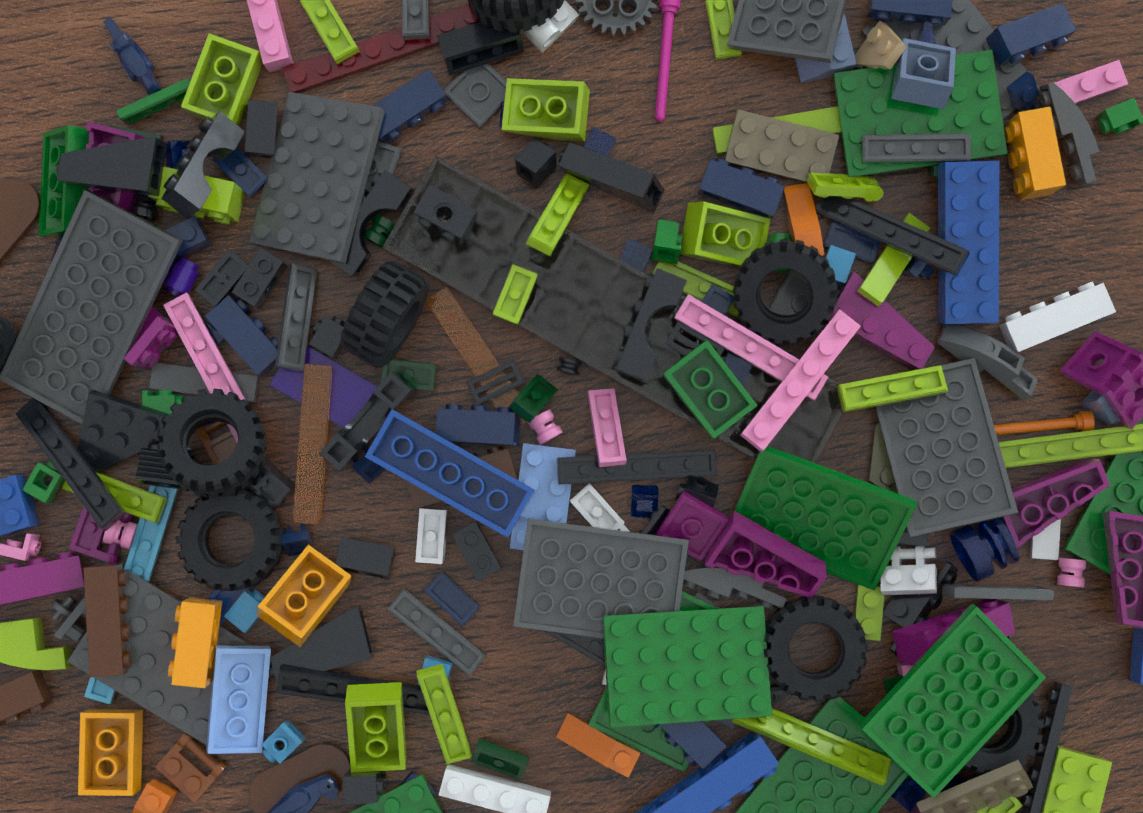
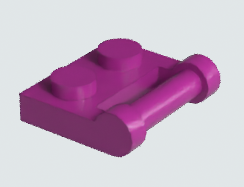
M83 506L69 549L116 564L119 557L117 552L120 544H109L107 551L100 550L105 530L99 527ZM126 512L119 520L123 523H128V521L132 520L133 515ZM124 527L122 528V531H121L119 540L121 539V535H122V532H123Z

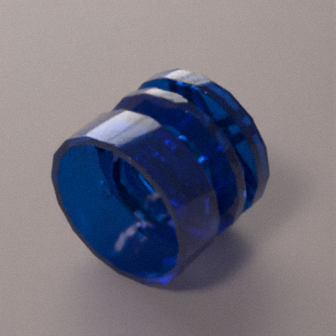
M1000 518L975 523L976 532L969 525L959 527L950 532L949 536L952 546L963 567L975 582H979L994 574L992 561L1000 569H1005L1008 563L1015 564L1020 559L1015 541Z

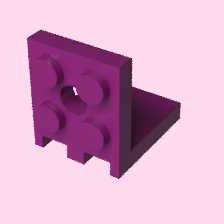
M151 307L132 349L124 357V360L132 366L149 371L159 361L160 354H163L177 338L176 333L178 332L172 321L154 307Z
M1094 331L1060 371L1065 377L1103 395L1123 426L1132 430L1143 418V353ZM1104 359L1102 364L1094 366L1098 360Z

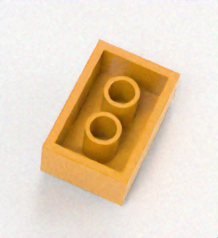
M1051 107L1018 112L1004 127L1005 140L1010 151L1008 154V164L1013 169L1015 179H1013L1014 192L1018 194L1019 201L1049 196L1066 185Z
M308 545L257 606V616L301 647L349 587L352 576Z
M189 597L182 601L181 606L177 605L175 622H179L178 633L173 634L171 648L176 650L175 659L170 661L168 668V677H172L171 685L206 688L212 682L214 649L218 642L223 600Z
M88 709L80 713L78 795L133 796L141 791L143 709Z

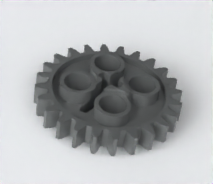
M575 0V5L582 6L578 10L579 16L586 15L584 24L593 22V32L600 27L602 28L601 36H604L607 31H611L612 38H615L616 32L620 31L622 37L625 38L626 30L629 29L634 35L636 34V25L642 29L645 28L643 19L647 21L652 20L650 12H656L657 6L653 2H658L659 0H619L617 17H613L614 0ZM604 2L610 8L606 11H599L596 5ZM630 4L636 10L633 13H625L622 7Z

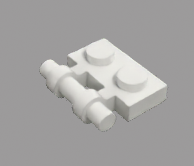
M916 545L915 548L901 549L900 546H896L890 558L892 566H887L881 577L882 595L937 593L936 565L926 564V558H936V548H925L924 545ZM902 559H916V565H902Z

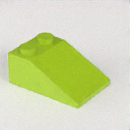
M507 78L502 131L558 141L585 142L590 90L585 82Z
M708 202L688 203L680 255L741 267L752 251L765 245L770 219Z

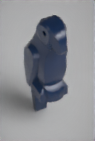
M111 17L103 21L114 40L109 45L117 53L123 68L132 81L139 82L148 95L160 91L162 86L155 78L153 72L155 67L146 53L128 33L124 34Z
M322 774L293 786L267 813H309L315 807L320 797H327L331 802L338 796V781L330 774Z

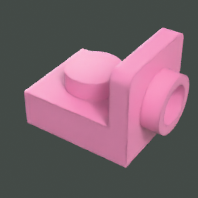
M27 533L24 544L21 541L7 539L6 543H0V555L24 561L32 560L39 554L41 548L40 535Z

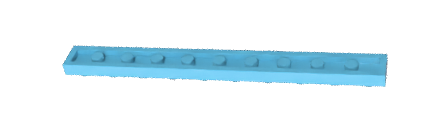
M150 485V492L166 497L167 501L159 523L140 518L124 570L129 569L145 580L151 581L179 489ZM91 677L84 697L112 704L116 691Z

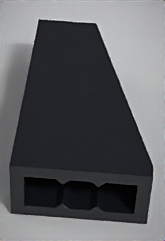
M147 137L62 153L56 169L57 180L69 186L159 197L167 143L156 137Z
M571 142L560 154L558 166L565 174L567 173L593 187L655 213L665 189L653 173Z
M362 606L353 607L313 631L301 647L293 643L270 657L269 673L271 678H275L277 683L280 665L327 671L372 659L374 654Z

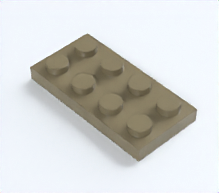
M738 109L736 110L724 160L731 164L807 183L810 172L830 173L839 135Z
M1016 760L945 790L935 798L929 797L916 804L920 813H977L978 810L986 807H997L1002 804L1003 800L1012 796H1023L1029 789L1033 788V785L1019 760Z

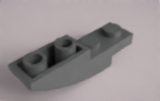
M1055 83L1040 86L1039 101L1042 107H1051L1056 137L1064 136L1063 149L1070 158V174L1072 179L1076 181L1077 185L1096 181L1090 155L1099 152L1087 120L1074 101Z
M945 324L943 326L937 343L945 350L949 351L960 361L975 358L979 373L985 369L992 377L1000 381L1022 400L1026 401L1032 397L1038 379L1022 367L1025 360L1023 356L1002 342L976 330L955 324Z
M698 567L686 569L684 572L683 585L695 590L697 585L707 589V595L721 600L722 595L729 598L732 588L736 589L735 595L750 600L751 596L761 599L759 605L774 610L776 606L783 608L787 599L763 589V583L754 581L752 577L739 573L738 576L727 573V570L723 568Z

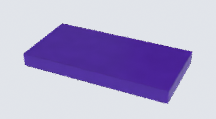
M309 346L306 349L304 371L296 372L279 368L270 383L272 387L342 428L358 414L377 388L374 384Z

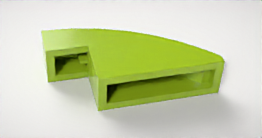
M42 617L0 622L1 663L36 670L67 669L74 666L67 662L72 655V645L45 649Z

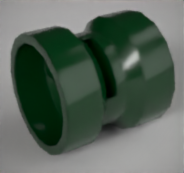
M376 214L372 220L373 225L371 229L366 230L363 237L374 245L386 250L390 244L389 238L397 232L399 227L385 217Z

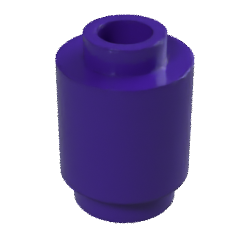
M180 257L179 261L174 263L164 282L168 286L166 291L177 297L185 293L189 294L199 275L197 271L200 266Z

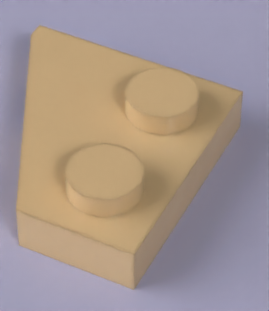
M879 20L876 26L870 30L867 39L855 54V67L862 68V66H867L873 69H878L879 67L891 69L907 46L887 24Z

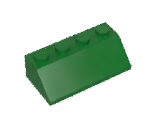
M67 125L43 133L38 236L63 237L84 190H88V188L69 186L58 181L56 171L62 153L86 149V144H89V131L85 128Z

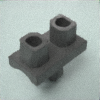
M85 591L72 607L70 605L75 599L70 595L64 601L55 599L52 602V606L56 611L51 617L58 621L64 615L55 627L56 632L54 636L61 640L64 636L77 642L83 635L85 628L75 621L80 615L86 618Z

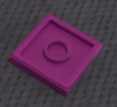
M683 491L655 535L689 540L687 554L702 562L729 522V517Z

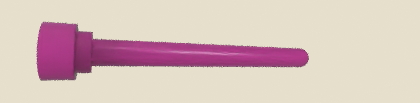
M660 0L659 8L662 9L661 13L664 14L655 119L659 122L665 119L673 22L674 15L680 9L681 0Z

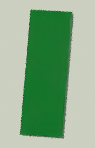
M186 78L116 112L120 120L126 125L135 123L184 100L191 80Z

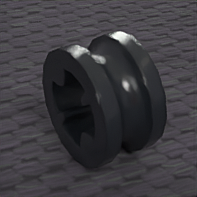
M559 357L558 361H560L561 365L557 367L556 371L579 376L580 372L577 369L582 365L581 362Z

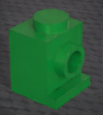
M1135 98L1110 107L1097 115L1098 128L1105 135L1113 131L1118 135L1129 129H1134L1143 123V116Z
M658 220L652 261L678 264L683 234H678L679 223L671 220Z
M171 390L156 391V396H154V392L142 391V406L167 413L169 416L172 413L170 407L175 402L179 405L184 402L183 395H172Z
M50 460L48 463L38 462L22 490L44 503H54L55 497L65 480ZM48 476L53 477L50 485L46 483Z

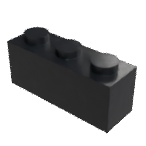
M481 22L437 35L449 76L524 52L519 30H517V33H510L506 29L502 32L495 30L493 25L488 27Z

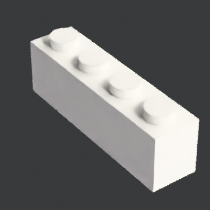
M1092 281L1078 287L1079 293L1070 296L1068 291L1053 297L1055 303L1048 306L1043 301L1029 307L1031 312L1022 316L1019 311L1005 317L1006 323L999 325L1007 346L1016 352H1020L1115 313L1116 310L1104 283L1095 286Z
M448 764L445 769L439 796L503 813H547L551 791Z

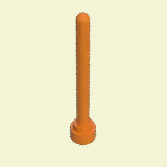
M1087 410L1079 411L1078 414H1074L1070 418L994 425L996 435L1075 428V430L1082 432L1094 430L1095 422L1092 411Z

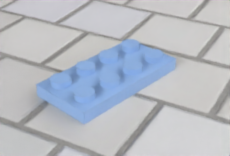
M523 443L519 481L535 489V492L512 531L510 549L524 550L528 518L567 523L571 484H558L557 458L575 457L576 450Z
M215 646L206 747L208 754L262 753L263 746L261 744L263 743L271 654L270 646Z

